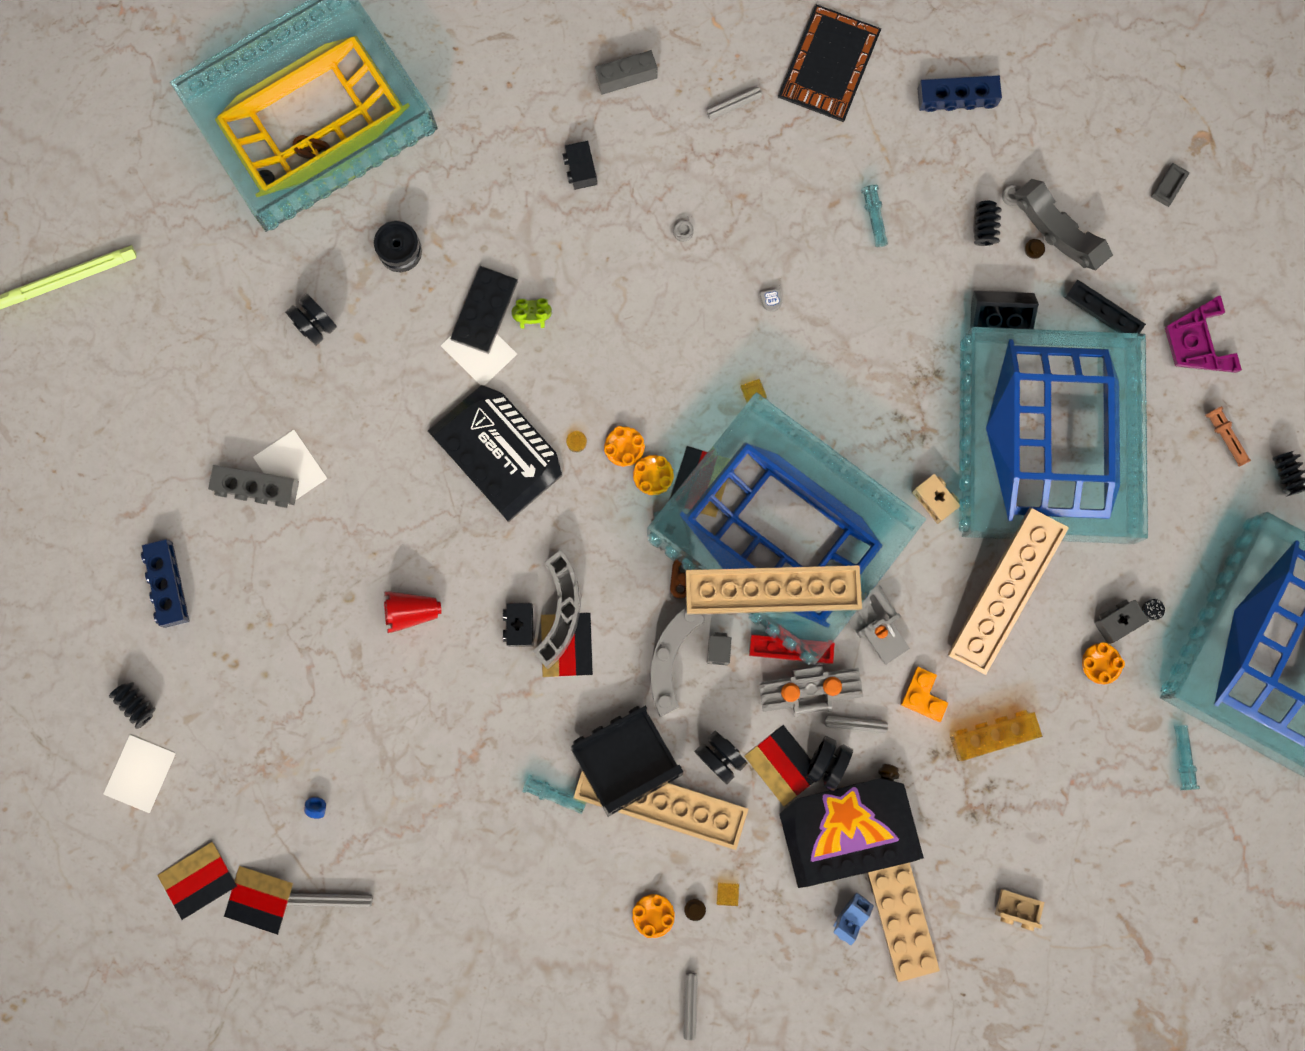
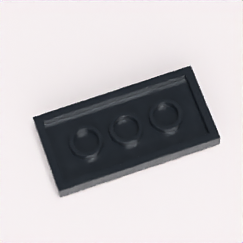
M480 266L450 338L451 341L489 354L517 286L518 279Z

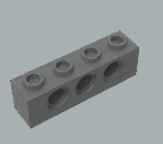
M213 465L208 489L214 491L215 496L227 497V494L235 495L234 499L247 501V498H253L256 503L267 504L268 501L275 502V506L287 508L288 505H295L299 481L293 478ZM233 479H236L237 485L235 488L231 489L230 482ZM256 482L258 486L256 491L250 492V485ZM273 486H277V493L271 496L270 489Z

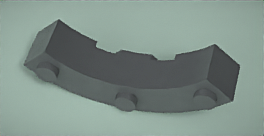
M1031 179L1014 193L1018 200V207L1026 213L1036 228L1045 236L1046 242L1054 245L1083 268L1096 271L1113 256L1106 239L1090 232L1083 233L1078 229V224L1066 212H1059L1054 205L1056 201L1044 181Z

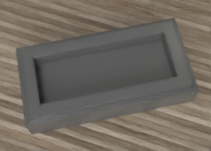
M1172 163L1151 197L1169 207L1190 172Z

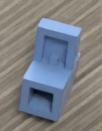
M856 893L837 917L833 925L835 927L833 933L842 941L852 945L857 939L860 928L870 918L874 905Z

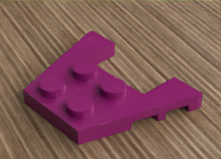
M1221 296L1215 297L1165 327L1176 367L1232 373L1242 371L1237 353L1220 357L1216 356L1206 318L1226 313Z

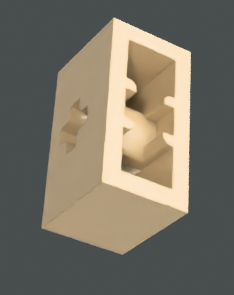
M935 474L912 492L937 524L960 507L958 497L954 493H950L946 489L944 480ZM940 495L941 499L936 501L934 499L935 496Z

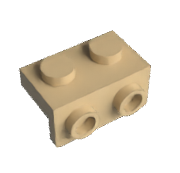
M1001 889L995 915L1000 916V921L1013 925V922L1016 921L1022 923V928L1034 931L1035 927L1042 928V925L1039 923L1045 902Z

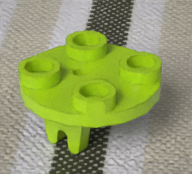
M545 298L528 301L526 299H519L516 301V305L512 308L511 312L513 319L520 322L521 329H525V324L540 323L541 328H545V321L551 317L552 308Z

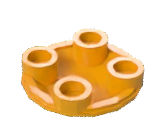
M618 426L606 437L604 452L608 459L615 465L622 467L637 463L643 456L645 449L644 439L641 434L634 428Z
M648 455L635 464L633 480L637 488L643 493L659 495L666 492L671 486L674 479L673 468L665 457Z
M1104 642L1093 644L1087 648L1082 658L1083 671L1088 679L1102 685L1112 683L1118 679L1125 666V662L1119 652Z
M657 894L643 896L636 903L632 912V919L636 929L647 938L664 936L671 930L675 920L673 905L667 898Z

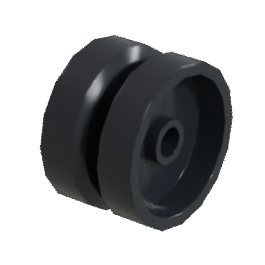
M391 221L381 226L376 232L373 242L375 252L387 269L401 273L411 270L418 264L422 255V247L417 233L412 226L401 221Z
M306 293L299 299V304L305 310L304 313L294 305L286 310L285 313L293 321L292 324L300 333L317 346L324 339L317 327L319 326L325 333L330 334L337 326Z
M715 730L708 737V742L715 750L712 751L705 744H701L694 752L727 785L734 778V773L727 765L730 764L734 769L741 771L748 762L728 739H725Z
M825 736L811 759L806 778L813 782H818L824 775L823 786L834 791L849 765L853 749L842 744L835 752L836 740Z

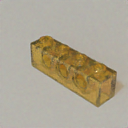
M1027 710L1014 713V718L1008 719L1007 716L994 719V724L988 725L987 722L974 725L975 729L968 731L967 728L954 731L955 735L951 736L950 739L957 761H965L1043 737L1035 712L1028 713ZM1013 723L1019 725L1020 730L1018 734H1014L1011 731ZM993 729L999 731L1000 737L997 741L991 737ZM973 735H977L980 739L977 747L971 744V737Z

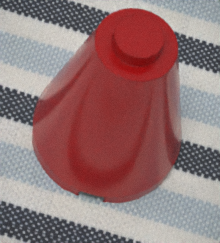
M384 591V596H388V599L384 601L386 625H390L387 633L397 632L437 619L438 614L442 613L441 602H437L434 597Z

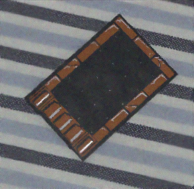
M816 4L778 98L844 122L881 28Z

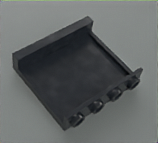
M646 705L642 708L640 706L634 707L628 712L629 715L623 718L621 716L614 718L610 721V725L605 728L600 726L591 732L592 735L586 738L584 736L577 738L571 746V751L607 817L676 780L684 773L680 764L677 765L648 715Z

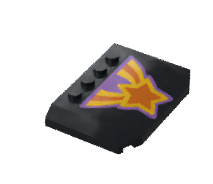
M878 778L837 788L834 791L829 790L797 798L779 814L798 888L814 886L924 858L904 783Z

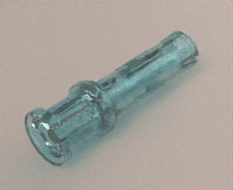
M869 185L861 189L866 203L864 208L869 212L875 246L884 247L888 245L881 214L883 204L879 200L877 191L879 186Z
M1188 725L1174 726L1180 767H1178L1177 771L1180 773L1182 783L1180 791L1200 789L1196 779V771L1198 770L1196 765L1193 766Z
M530 774L522 790L523 793L528 792L538 796L539 800H550L582 814L587 803L551 787L549 782L543 783L532 778Z

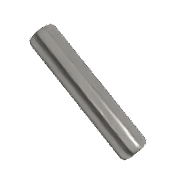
M755 87L708 108L707 115L709 119H715L762 97L759 87Z
M829 715L825 718L826 727L886 733L888 730V723L886 721Z
M687 973L685 975V1040H695L697 974Z

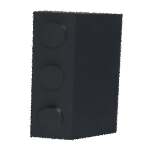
M974 290L971 304V338L1032 340L1039 306L1035 293Z

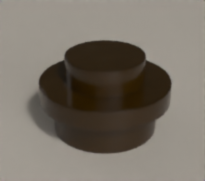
M1031 239L1025 245V253L1029 258L1038 259L1045 253V245L1039 239Z
M882 764V768H879L878 771L882 779L894 781V779H899L900 776L898 773L899 768L890 764Z
M691 899L686 903L684 912L688 919L699 921L704 917L706 907L701 900Z

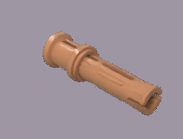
M1221 406L1205 416L1210 418L1215 427V433H1220L1240 467L1250 462L1251 459H1249L1231 428L1232 422L1228 421Z

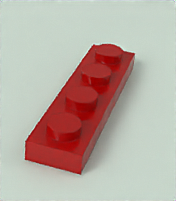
M751 635L749 656L833 664L835 643Z

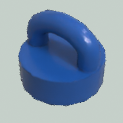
M319 797L309 798L305 802V814L314 819L323 818L326 812V802Z

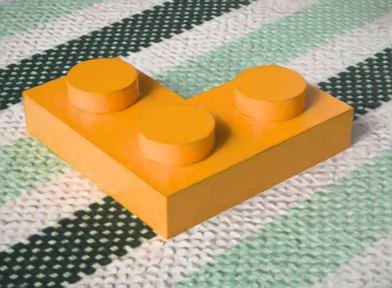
M916 667L901 706L941 722L948 702L930 695L937 675L923 668Z

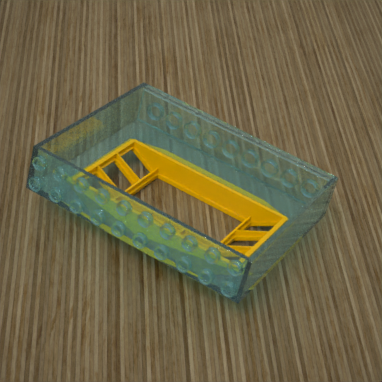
M308 0L170 81L177 95L265 232L276 229L282 222L294 218L297 213L304 209L311 208L317 201L329 197L332 192L339 188L346 187L350 181L364 176L372 168L381 166L385 160L390 157H396L402 150L414 146L420 139L425 136H431L438 129L431 108L359 0ZM354 48L364 62V65L347 81L337 65ZM332 69L357 108L281 153L256 114ZM369 70L378 83L379 88L362 104L352 87ZM384 93L394 110L373 121L367 110ZM362 115L368 126L346 138L340 127L357 116ZM251 117L260 133L237 139L227 122ZM335 131L341 142L321 154L316 149L314 150L311 145L313 143L308 141L311 138L319 140ZM266 140L275 156L252 162L242 145ZM309 145L313 151L311 153L315 154L316 157L291 170L286 159L296 153L294 148L304 149ZM280 163L287 174L266 185L257 169Z

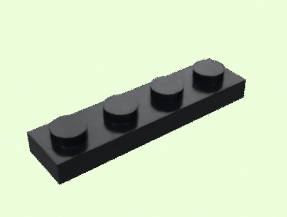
M1079 280L1074 283L1065 297L1131 342L1136 340L1146 325Z

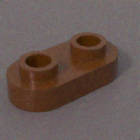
M300 135L296 137L292 146L309 136ZM315 138L308 140L313 143L311 145L318 153L331 148L325 141ZM309 145L305 150L298 149L297 147L294 148V151L300 157L310 160L316 157L315 154L311 153L313 151Z
M685 557L676 559L672 566L670 592L676 599L686 598V571L680 572L679 566L684 565L687 568L686 570H693L692 562ZM679 585L684 587V591L681 593L676 590Z

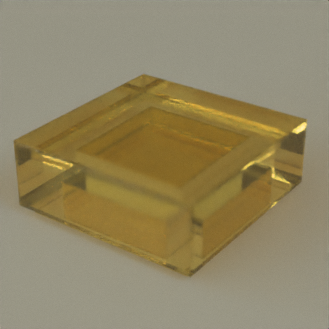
M760 378L740 386L747 405L767 399Z
M718 882L716 904L738 906L739 884Z

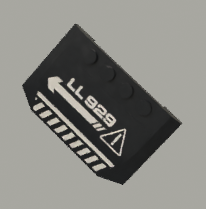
M484 385L479 386L428 430V433L462 469L508 523L562 477L557 453L503 393Z

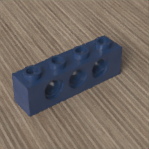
M1000 75L921 80L917 88L919 111L925 110L926 112H934L941 109L953 111L959 108L972 110L977 107L992 109L998 106L1002 99ZM976 92L982 93L983 96L977 95ZM956 93L962 94L963 97L957 96ZM936 94H941L944 98H939Z
M165 539L142 545L141 559L147 568L145 578L151 587L149 597L151 603L155 606L156 612L153 613L156 624L167 628L190 622L173 542ZM162 559L163 566L157 569L156 563ZM166 579L167 586L161 589L160 584ZM171 599V607L165 609V602Z

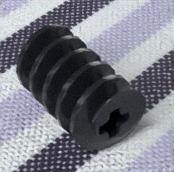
M987 200L976 204L977 211L975 215L977 218L975 219L976 233L974 235V244L990 246L1000 242V239L994 236L1000 235V231L995 229L1000 228L1001 224L995 221L1001 220V216L997 213H1000L1002 209L997 207V203Z
M1294 451L1272 458L1273 461H1280L1275 465V468L1283 469L1277 474L1280 477H1285L1280 481L1281 484H1288V486L1283 488V492H1290L1286 497L1305 492V478L1301 477L1305 470L1298 469L1303 465V462H1296V459L1301 457V455L1293 454Z
M134 682L122 684L109 694V698H114V704L119 705V710L125 711L124 716L130 717V723H136L135 729H139L151 720L156 708L147 709L151 702L142 703L145 695L136 696L140 689L131 690Z

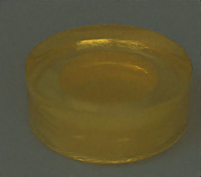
M579 431L571 432L566 439L567 447L572 452L578 453L583 451L587 446L586 436Z

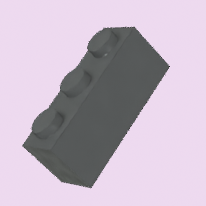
M652 50L595 66V76L601 95L657 79L658 67Z

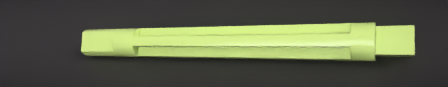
M130 245L10 290L0 295V309L137 258L133 246Z

